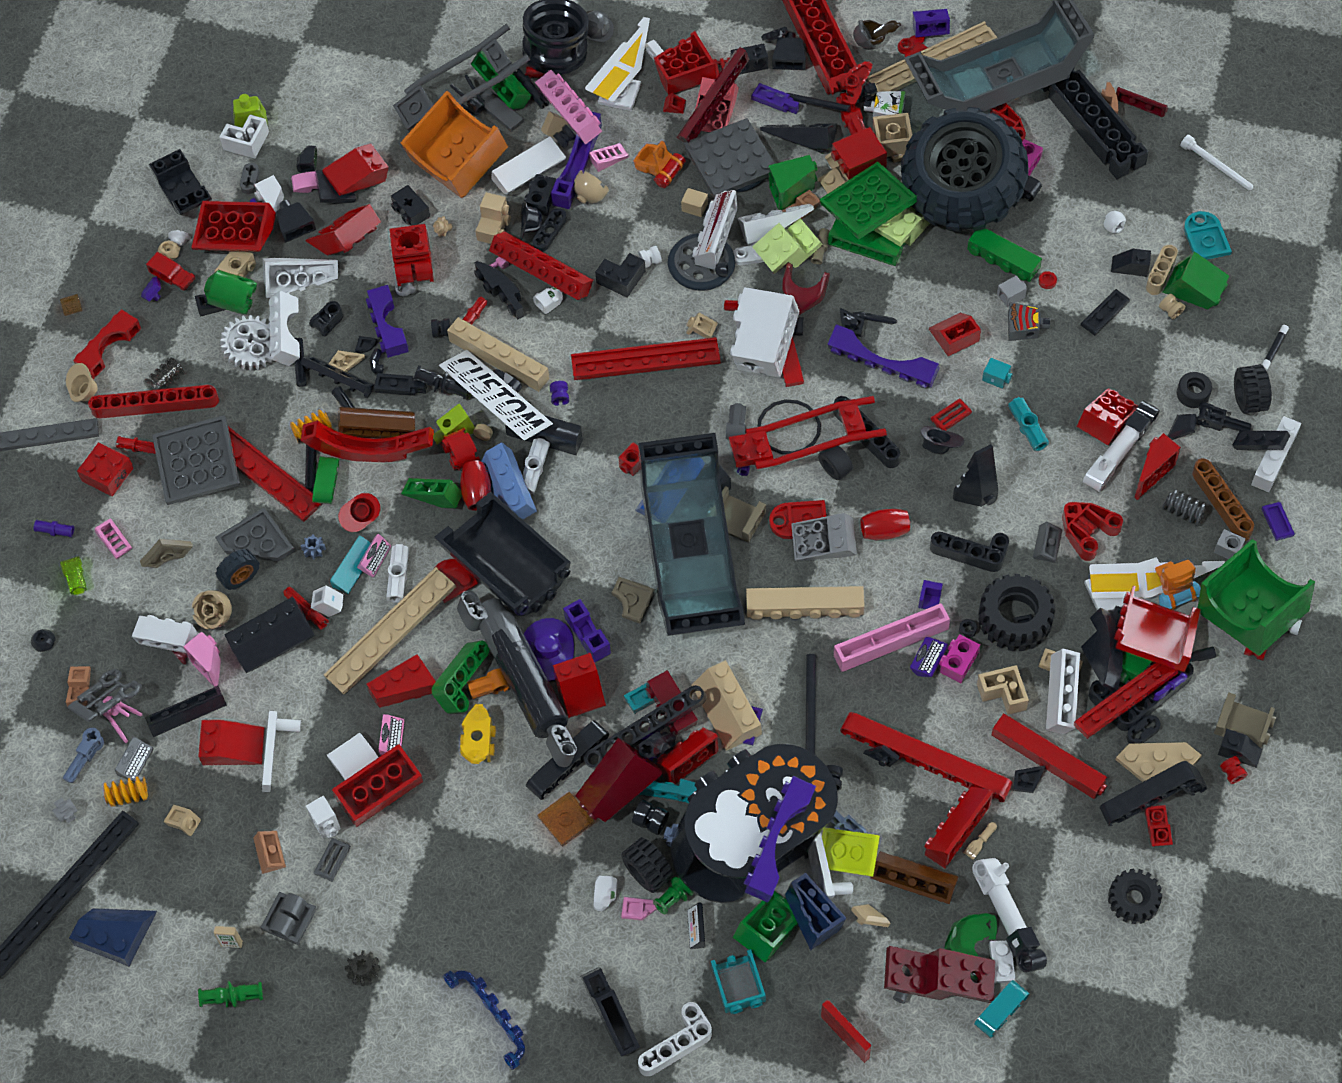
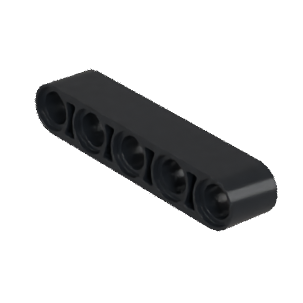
M838 396L835 398L834 403L850 399L846 396ZM859 409L866 431L878 430L879 428ZM839 410L833 411L835 417L842 423ZM887 436L859 440L887 468H895L899 465L900 449Z
M596 720L591 721L572 738L577 747V752L570 766L561 767L556 764L552 757L527 781L526 787L540 800H543L545 798L544 795L553 791L559 785L558 782L561 779L564 780L573 772L572 769L575 766L578 767L584 761L585 754L603 740H607L610 733Z

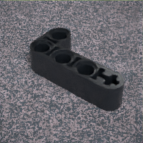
M939 531L932 534L930 541V551L933 554L990 572H998L1002 568L1009 546V537L1004 533H996L992 537L990 546Z

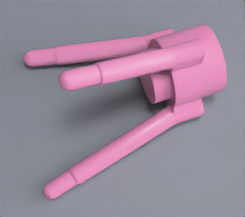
M107 696V697L103 700V703H106L107 701L111 700L113 697H112V696ZM119 702L104 713L103 716L109 720L122 740L127 743V738L111 716L121 713L129 717L130 714L122 708L138 716H142V713Z

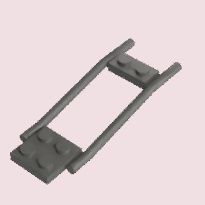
M507 23L477 46L421 77L404 90L406 96L395 103L393 107L409 132L434 105L422 87L428 81L478 52L483 51L498 76L456 99L462 105L503 81L530 60L528 55L525 54L512 64L497 41L499 37L510 30Z

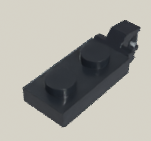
M378 373L374 385L375 393L415 395L416 393L426 394L427 390L426 383L418 380L413 381V376Z

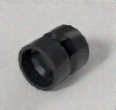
M642 800L635 810L632 823L641 828L646 826L648 831L659 835L668 820L669 811L660 807L654 808V804Z

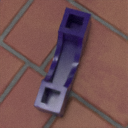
M385 285L367 290L369 298H366L368 309L372 308L373 310L370 315L372 322L377 323L378 326L375 327L377 338L381 337L382 342H379L382 353L386 352L387 358L409 352L402 328L392 327L385 322L388 313L394 309L389 286Z

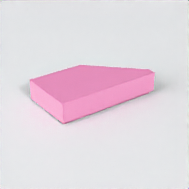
M624 897L621 918L632 920L645 919L656 910L653 900Z

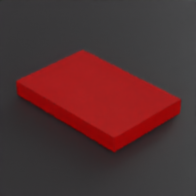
M826 1000L822 1004L821 1018L865 1063L870 1058L871 1044L829 1000Z

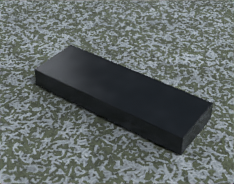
M1115 289L1081 322L1080 326L1095 336L1130 302V299Z

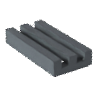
M331 838L314 871V875L333 882L351 846ZM337 844L338 846L336 847L333 855L331 856L327 867L325 868L324 872H322L321 869L325 864L333 846ZM344 847L343 850H342V852H341V854H340V856H339V858H338V860H337V862H336V864L334 865V867H333V869H332V871H331V873H330V875H329L328 873H329V871H330V869H331V867H332V865H333V863H334V861H335L337 855L339 854L341 848Z

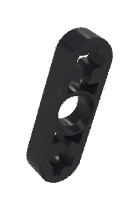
M556 208L551 211L532 240L534 248L542 252L549 248L567 220L565 210ZM547 228H553L554 232L546 233L545 230ZM544 236V244L538 245V243L542 242Z

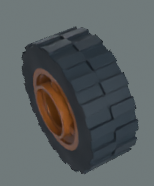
M241 549L225 557L217 567L215 574L226 589L235 590L254 578L260 563L251 551Z

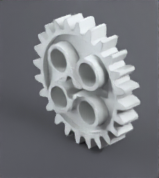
M243 315L241 321L235 318V324L229 322V327H224V332L221 333L222 339H220L221 351L224 352L225 358L229 357V363L235 361V367L241 364L242 370L248 366L250 371L252 366L259 370V365L266 367V361L272 363L269 335L270 323L266 324V318L259 321V316L253 319L252 315L249 316V319H246Z

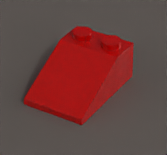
M370 143L354 148L325 167L322 172L340 196L385 182L389 167Z
M1164 433L1159 438L1155 437L1149 444L1150 448L1146 454L1147 458L1135 494L1136 500L1143 496L1176 465L1181 447Z
M202 720L198 754L202 765H262L265 727L226 720Z

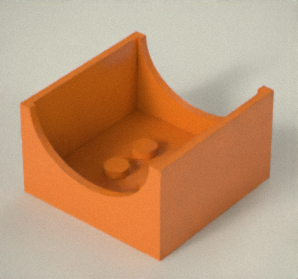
M448 91L440 97L400 142L412 162L460 198H463L508 148L503 136L495 125L490 128L467 112Z

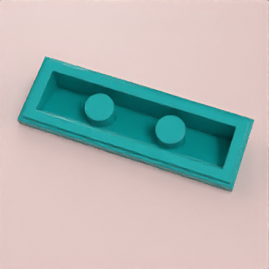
M358 536L330 580L332 587L349 594L363 572L357 566L371 544L364 537Z

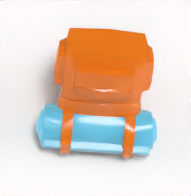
M1189 560L1177 564L1170 561L1155 568L1163 589V593L1159 595V604L1173 610L1176 606L1189 601H1195L1199 597L1201 587L1196 581H1193L1196 568Z

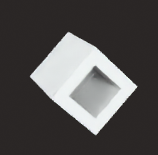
M328 586L314 590L311 608L327 617L341 612L343 606V594Z

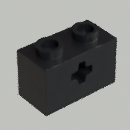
M409 185L391 195L392 209L396 213L399 212L406 224L409 223L411 226L418 225L430 217L429 207Z

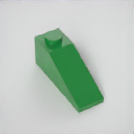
M409 478L401 493L404 496L441 508H456L462 497L458 486L452 480Z

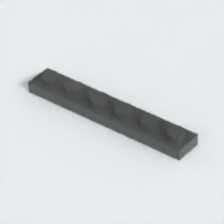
M93 418L0 432V451L99 437L98 420Z

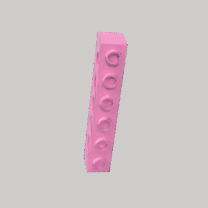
M550 70L535 82L542 94L585 144L602 132L598 126L601 124L595 115L593 116L590 109L586 107L584 102L563 80L559 73L555 75Z

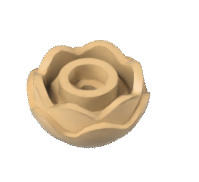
M164 241L158 247V252L171 260L179 256L180 247L174 241Z

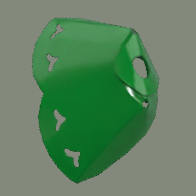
M988 913L968 915L954 922L944 948L950 951L978 956L974 949L977 941L983 940V938L988 936V939H996L997 921L995 915ZM989 920H991V929H989V927L986 925V923H988ZM974 973L973 976L970 975L972 980H977V976Z

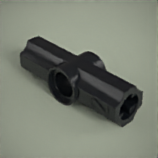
M658 731L639 744L638 753L641 757L652 758L655 756V758H658L676 745V737L673 733H660Z

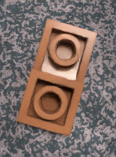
M1107 82L1106 88L1102 89L1101 96L1118 114L1116 92L1112 84Z

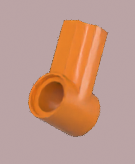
M500 668L491 670L487 673V676L467 682L472 699L490 693L506 692L509 689V685Z

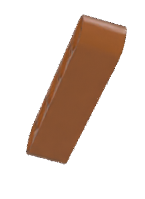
M1205 458L1198 459L1192 472L1193 478L1230 531L1245 538V541L1250 539L1254 529L1253 521L1212 463Z

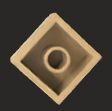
M908 113L873 117V132L886 150L887 157L905 154L906 145L912 137Z

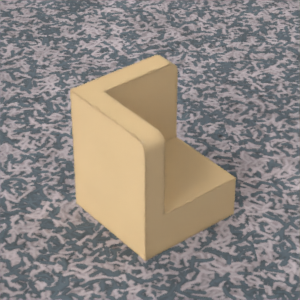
M549 111L541 131L545 135L553 137L556 132L562 130L565 124L568 126V123L562 116Z
M688 188L681 201L682 211L702 217L708 205V194Z

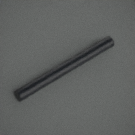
M787 93L796 102L850 112L851 110L850 105Z

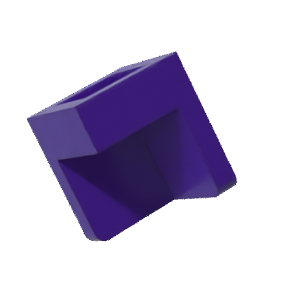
M923 580L918 608L928 609L938 605L943 583Z

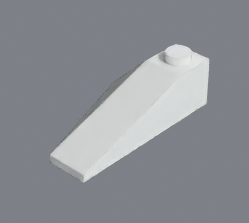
M811 204L786 208V212L772 210L768 215L756 213L739 217L738 221L745 242L754 245L778 223L785 228L814 210Z

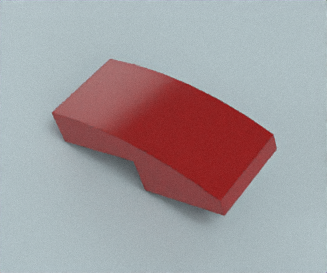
M1166 805L1151 806L1145 809L1151 846L1173 845Z

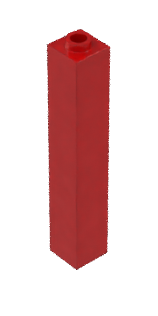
M1003 713L993 727L991 736L1036 764L1045 766L1046 770L1089 797L1095 799L1098 794L1101 796L1107 788L1105 784L1107 777L1008 715Z

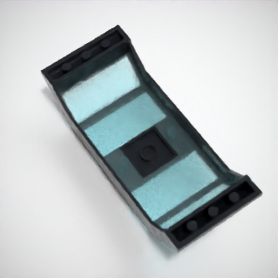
M716 432L638 443L641 492L657 598L667 636L745 625L743 606L741 605L736 586L719 477V451Z

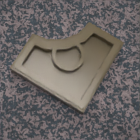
M159 539L140 560L141 566L158 568L167 561L183 558L192 549L193 545L191 541Z
M619 577L613 588L612 596L618 598L622 603V618L640 624L655 589Z

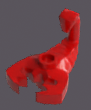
M870 61L862 62L850 69L848 73L832 78L828 82L830 93L833 95L834 90L839 91L837 86L839 84L841 88L846 89L847 93L853 96L845 95L846 100H842L841 103L854 107L859 99L862 85L867 80L873 64Z

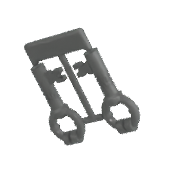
M114 668L103 673L96 684L80 694L77 700L68 705L67 708L85 721L90 722L98 715L101 716L119 702L136 696L141 690L142 685L137 681L123 685L119 682L122 672ZM110 675L115 677L108 682L105 680ZM116 684L97 699L93 695L102 688L105 689L107 686ZM118 687H121L117 695L106 703L101 701ZM130 687L134 689V691H132L129 694H126L124 692ZM86 700L90 704H88L87 706H83L80 703H83ZM95 705L98 709H96V712H92L89 708Z

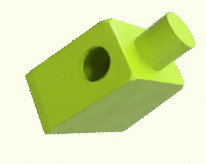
M242 94L239 99L233 100L234 126L243 128L249 115L264 118L267 122L266 110L257 96L249 97L247 94Z
M460 403L436 421L440 430L434 433L433 439L438 445L442 442L444 436L461 428L466 429L465 433L473 434L475 427Z

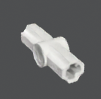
M541 438L533 440L522 474L530 495L535 493L550 446L549 442ZM532 465H537L536 468H530Z
M403 544L392 546L391 560L388 567L389 578L386 599L392 603H399L404 598L409 547Z

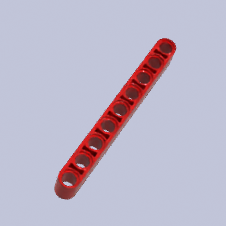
M854 712L848 713L840 729L843 735L846 736L848 734L851 736L850 738L861 743L866 742L873 748L886 745L897 753L899 759H906V762L917 767L922 766L924 770L936 775L941 774L943 778L952 782L962 783L961 786L968 789L970 787L991 790L993 791L992 799H999V802L1006 800L1013 784L1010 779Z

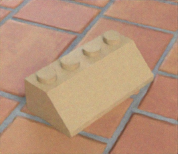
M726 660L708 668L691 685L700 686L706 692L707 699L702 707L726 751L743 744L745 740L751 739V737L755 736L756 738L762 735L761 723ZM695 691L696 696L700 699L701 692Z

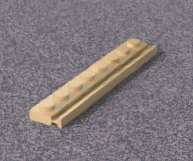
M984 21L921 51V53L931 58L943 60L993 40L997 36L990 27H987ZM905 59L867 78V82L875 83L877 92L898 91L916 82Z
M435 567L344 654L324 676L344 695L456 588L455 584Z

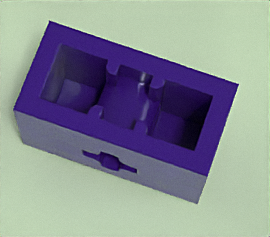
M947 9L913 11L915 37L950 34V17Z

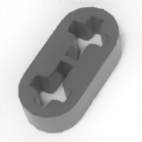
M248 163L243 167L240 187L245 194H252L256 191L254 184L258 183L260 171L255 163ZM251 169H254V171H252L251 176H249V172L251 171ZM250 181L251 185L249 186V188H246V186H248V182Z

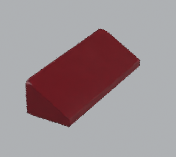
M1117 88L1116 95L1118 101L1160 117L1165 116L1168 110L1167 105L1123 88Z

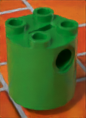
M218 269L208 277L204 292L209 305L241 315H247L253 303V299L250 298L256 291L257 283L254 280Z

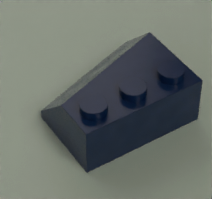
M93 908L78 920L69 939L74 946L130 967L157 911Z

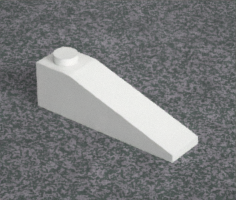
M263 258V279L266 298H271L279 291L289 294L299 289L301 292L306 290L305 287L312 284L320 285L338 278V260Z

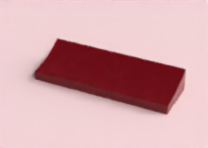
M739 47L738 50L734 51L676 138L682 142L689 143L690 140L698 137L750 60L745 49Z

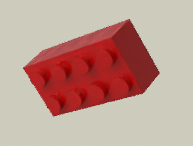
M398 744L334 787L332 792L355 827H358L421 784L423 779L419 770L400 744Z

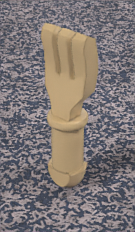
M989 823L982 834L978 836L979 839L972 841L963 853L974 860L982 850V844L986 843L990 835L996 831V823Z

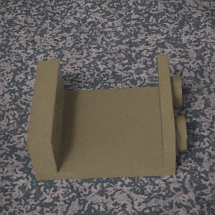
M725 486L722 496L728 534L749 543L766 514V504L759 501L755 507L730 496L729 488ZM715 505L708 509L706 517L717 516Z
M1228 692L1214 734L1223 737L1226 729H1230L1247 735L1260 748L1263 744L1267 745L1270 734L1267 733L1268 728L1273 727L1276 719L1273 716L1275 708L1271 707L1269 713L1234 702L1236 695Z

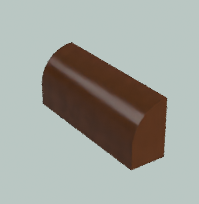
M338 408V432L346 435L391 438L415 431V413L411 411Z

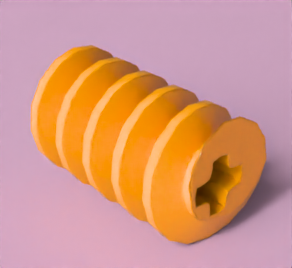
M319 409L317 411L318 416L311 413V419L308 416H304V422L301 419H297V425L294 422H290L291 430L297 442L299 438L301 439L303 424L318 420L325 426L333 429L326 412L323 413Z
M137 776L135 783L128 778L127 784H124L121 779L119 786L114 781H112L111 787H108L106 782L103 785L106 804L108 805L109 802L111 807L116 805V801L119 805H123L124 799L127 804L132 802V798L135 802H139L140 796L143 801L148 799L145 777L143 781H140Z

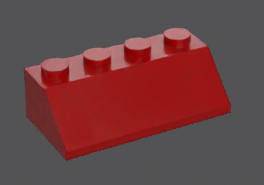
M970 787L968 792L964 791L958 799L960 803L957 807L953 806L948 812L947 817L949 818L946 822H941L938 825L935 837H930L924 846L926 848L925 856L946 868L990 808L993 791L977 787Z

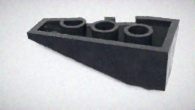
M814 123V125H809V127H806L804 124L792 125V127H789L788 124L764 125L760 127V131L811 149H817V152H826L834 143L837 123Z
M990 444L974 452L967 465L969 470L966 474H962L960 477L961 484L956 485L954 488V501L982 507L985 504L991 505L997 500L999 489L993 446Z

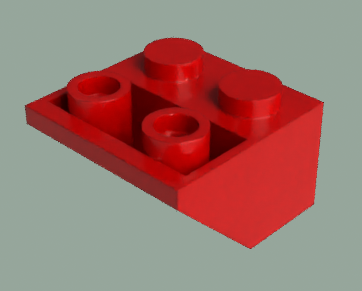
M961 312L929 327V331L947 356L980 341L981 328L971 315Z

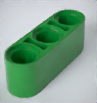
M320 456L312 502L332 504L338 475L339 458Z

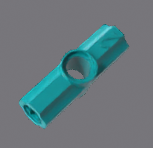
M1018 397L1013 399L1008 404V407L1020 426V432L1026 436L1034 451L1043 450L1049 445V441L1038 424L1037 416L1031 412L1024 398Z

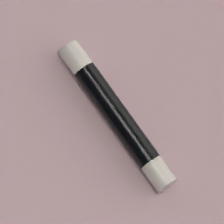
M1282 325L1262 363L1266 371L1289 329L1287 325Z

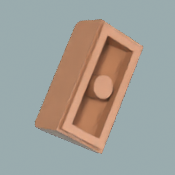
M277 831L257 832L253 839L262 874L285 868L286 865Z

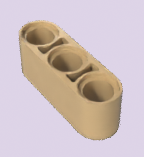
M1165 245L1161 249L1148 277L1146 290L1149 294L1158 295L1162 292L1176 261L1178 250L1175 246Z

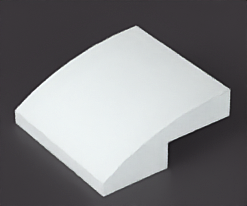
M358 733L327 755L344 780L379 758L361 733Z

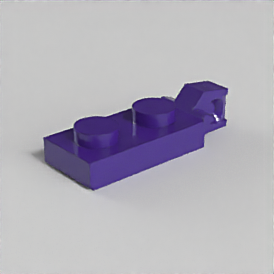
M759 83L751 95V100L783 112L789 111L797 114L799 111V102L793 101L790 94Z

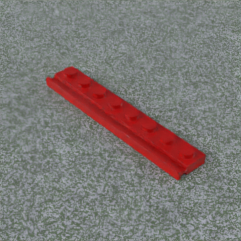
M717 337L575 353L571 354L574 380L720 364V354Z
M228 426L236 467L239 471L303 522L323 504L312 502V492Z

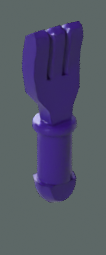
M1181 673L1172 681H1169L1162 690L1155 693L1153 700H1161L1170 689L1175 690L1178 685L1187 680V674Z

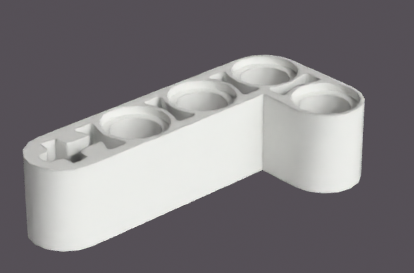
M688 1002L682 1007V1020L686 1028L640 1055L638 1066L642 1075L652 1076L711 1039V1025L696 1003ZM694 1011L697 1015L689 1018L686 1016V1013ZM704 1028L708 1032L705 1035H699L697 1031ZM682 1039H687L690 1042L687 1046L679 1045V1041ZM664 1050H669L672 1053L669 1057L660 1055ZM647 1061L649 1064L651 1063L652 1066L648 1067L647 1065H644V1062Z

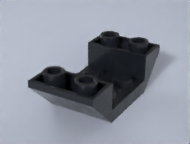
M181 149L149 164L159 187L177 214L182 215L200 206L202 201L212 200L205 186H201Z

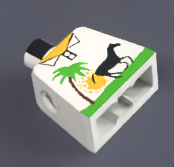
M905 91L877 92L875 101L865 100L864 111L873 112V117L903 113Z

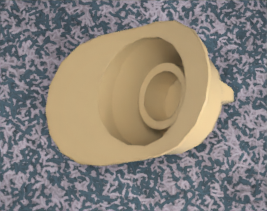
M77 363L69 369L66 375V386L71 400L74 402L89 401L97 392V384L91 377L89 369L83 363Z

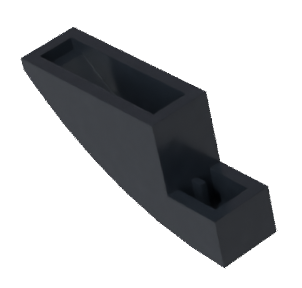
M1100 607L1090 617L1097 631L1081 648L1101 685L1116 692L1119 688L1123 665V651L1115 648L1117 640L1114 639L1119 627H1117L1118 623L1114 615Z
M597 967L581 975L580 977L620 1056L622 1057L640 1048L614 989L610 988L602 969Z

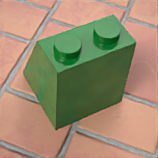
M810 155L769 165V188L778 210L786 209L796 202L798 196L808 190L813 191L815 189L817 165L815 161H812Z
M1194 251L1175 265L1162 293L1173 294L1178 299L1208 310L1212 306H1217L1221 301L1220 295L1228 286L1226 282L1229 275Z

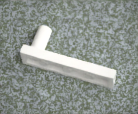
M269 711L262 792L271 791L276 730L300 732L301 720L277 719V711Z
M820 832L808 851L814 882L829 899L835 895L852 894L853 884L851 882L832 883Z

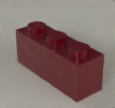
M668 670L648 680L646 683V694L650 699L654 698L657 704L655 708L681 693ZM678 702L675 705V710L681 711L684 708V702ZM692 711L667 728L677 736L697 725L698 719ZM662 712L659 714L660 716L663 715L665 719H667L666 712Z

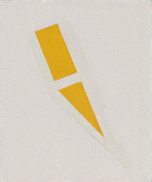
M643 17L638 23L640 28L627 43L623 42L585 87L587 91L611 102L618 98L641 70L650 18Z
M1203 561L1202 565L1195 566L1194 578L1219 568L1225 561ZM1168 562L1091 564L1089 570L1092 598H1124L1126 592L1130 593L1133 586H1136L1135 597L1150 598L1162 593L1163 589L1155 568Z

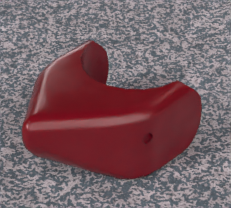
M787 263L782 281V290L784 294L794 296L800 315L823 300L829 283L830 273L824 272L821 280L815 286L802 288L792 281L793 264Z

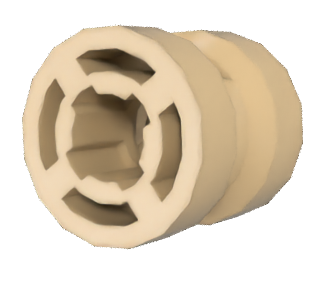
M1169 294L1161 301L1159 308L1167 311L1171 319H1175L1184 311L1185 305L1182 302L1176 301V297L1173 294Z

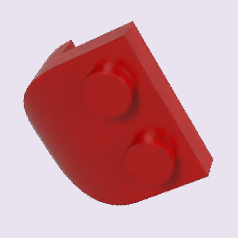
M455 559L443 560L435 566L456 586L442 600L444 604L478 584L474 576Z

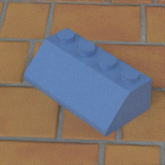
M501 442L486 451L482 462H484L489 472L491 492L522 520L537 512L512 450Z

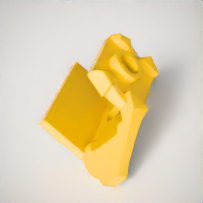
M475 704L462 721L464 734H461L460 737L461 756L471 764H479L486 758L487 762H490L491 756L495 755V744L491 743L492 737H496V726L492 725L491 717H489V713L483 704ZM475 731H480L483 734L482 738L478 741H474L471 738V734Z

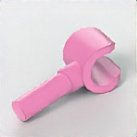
M498 257L496 262L489 266L494 268L500 266L501 269H505L509 266V263Z

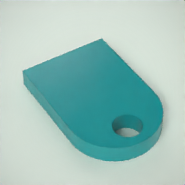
M1197 211L1187 217L1184 224V232L1192 253L1195 251L1206 260L1231 255L1232 250L1221 223L1215 215L1205 211ZM1202 218L1204 222L1197 223L1195 219Z

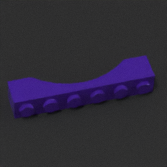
M592 112V113H593V116L595 115V116L597 117V119L600 121L601 124L598 125V126H599L600 129H601V127H602L601 114H600V113H596V112ZM576 134L566 167L556 179L551 192L553 206L570 210L576 194L574 192V180L580 170L584 173L589 161V153L593 151L598 135L585 144Z
M837 324L827 344L829 349H831L830 352L839 356L841 353L845 354L851 361L865 362L864 365L874 369L876 366L881 368V371L885 374H897L899 379L909 382L910 379L922 388H926V386L932 387L940 369L939 363L923 357L904 361L882 358L864 347L852 330Z
M795 776L791 778L790 782L785 781L781 790L784 796L782 800L778 799L774 807V811L777 812L775 818L771 817L766 827L769 833L767 836L764 835L759 844V847L762 848L760 855L756 854L751 865L754 866V870L752 873L748 872L744 884L747 885L745 893L767 903L771 899L780 878L775 861V847L779 832L790 819L805 811L816 788L815 785Z

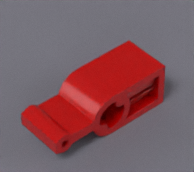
M156 252L146 263L149 273L170 285H176L183 291L196 278L194 274L187 272L178 263L159 252Z

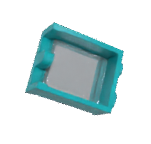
M751 949L747 950V956L738 959L735 958V955L727 957V962L716 965L715 960L711 961V969L725 1013L737 1014L743 1011L742 1008L749 1006L751 1008H758L763 1005V1002H766V995Z

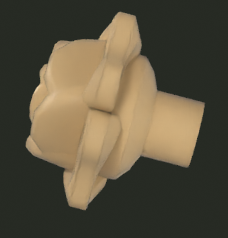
M445 216L438 217L433 224L434 232L439 237H445L446 232L452 230V224L448 223Z

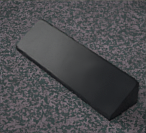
M216 686L145 717L152 736L156 737L225 707L227 704L219 686Z

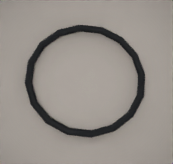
M784 399L773 402L761 413L757 427L761 426L766 412L776 405L794 403L806 407L809 411L813 409L808 404L799 400ZM818 416L815 417L817 434L813 441L802 449L815 445L820 436L821 422ZM770 445L771 450L779 454L787 455L799 451H782Z

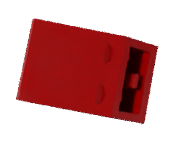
M1108 388L1084 409L1076 427L1109 446L1123 430L1124 424L1132 413L1136 411L1138 405L1132 400L1119 395L1117 391Z

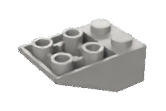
M846 513L791 523L795 561L843 558L857 555L853 517Z

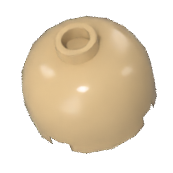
M580 170L574 180V192L578 195L577 199L583 204L586 202L598 203L609 191L606 185L604 188L600 185L602 181L586 171L583 173Z
M208 590L201 592L194 598L192 608H194L193 618L204 629H215L223 626L229 620L232 613L230 600L220 591Z

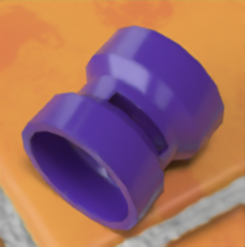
M565 381L552 382L550 384V392L552 393L551 403L558 406L559 401L562 400V405L568 404V383Z

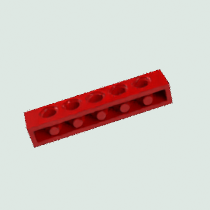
M507 232L494 235L489 249L491 253L577 300L589 294L593 279Z

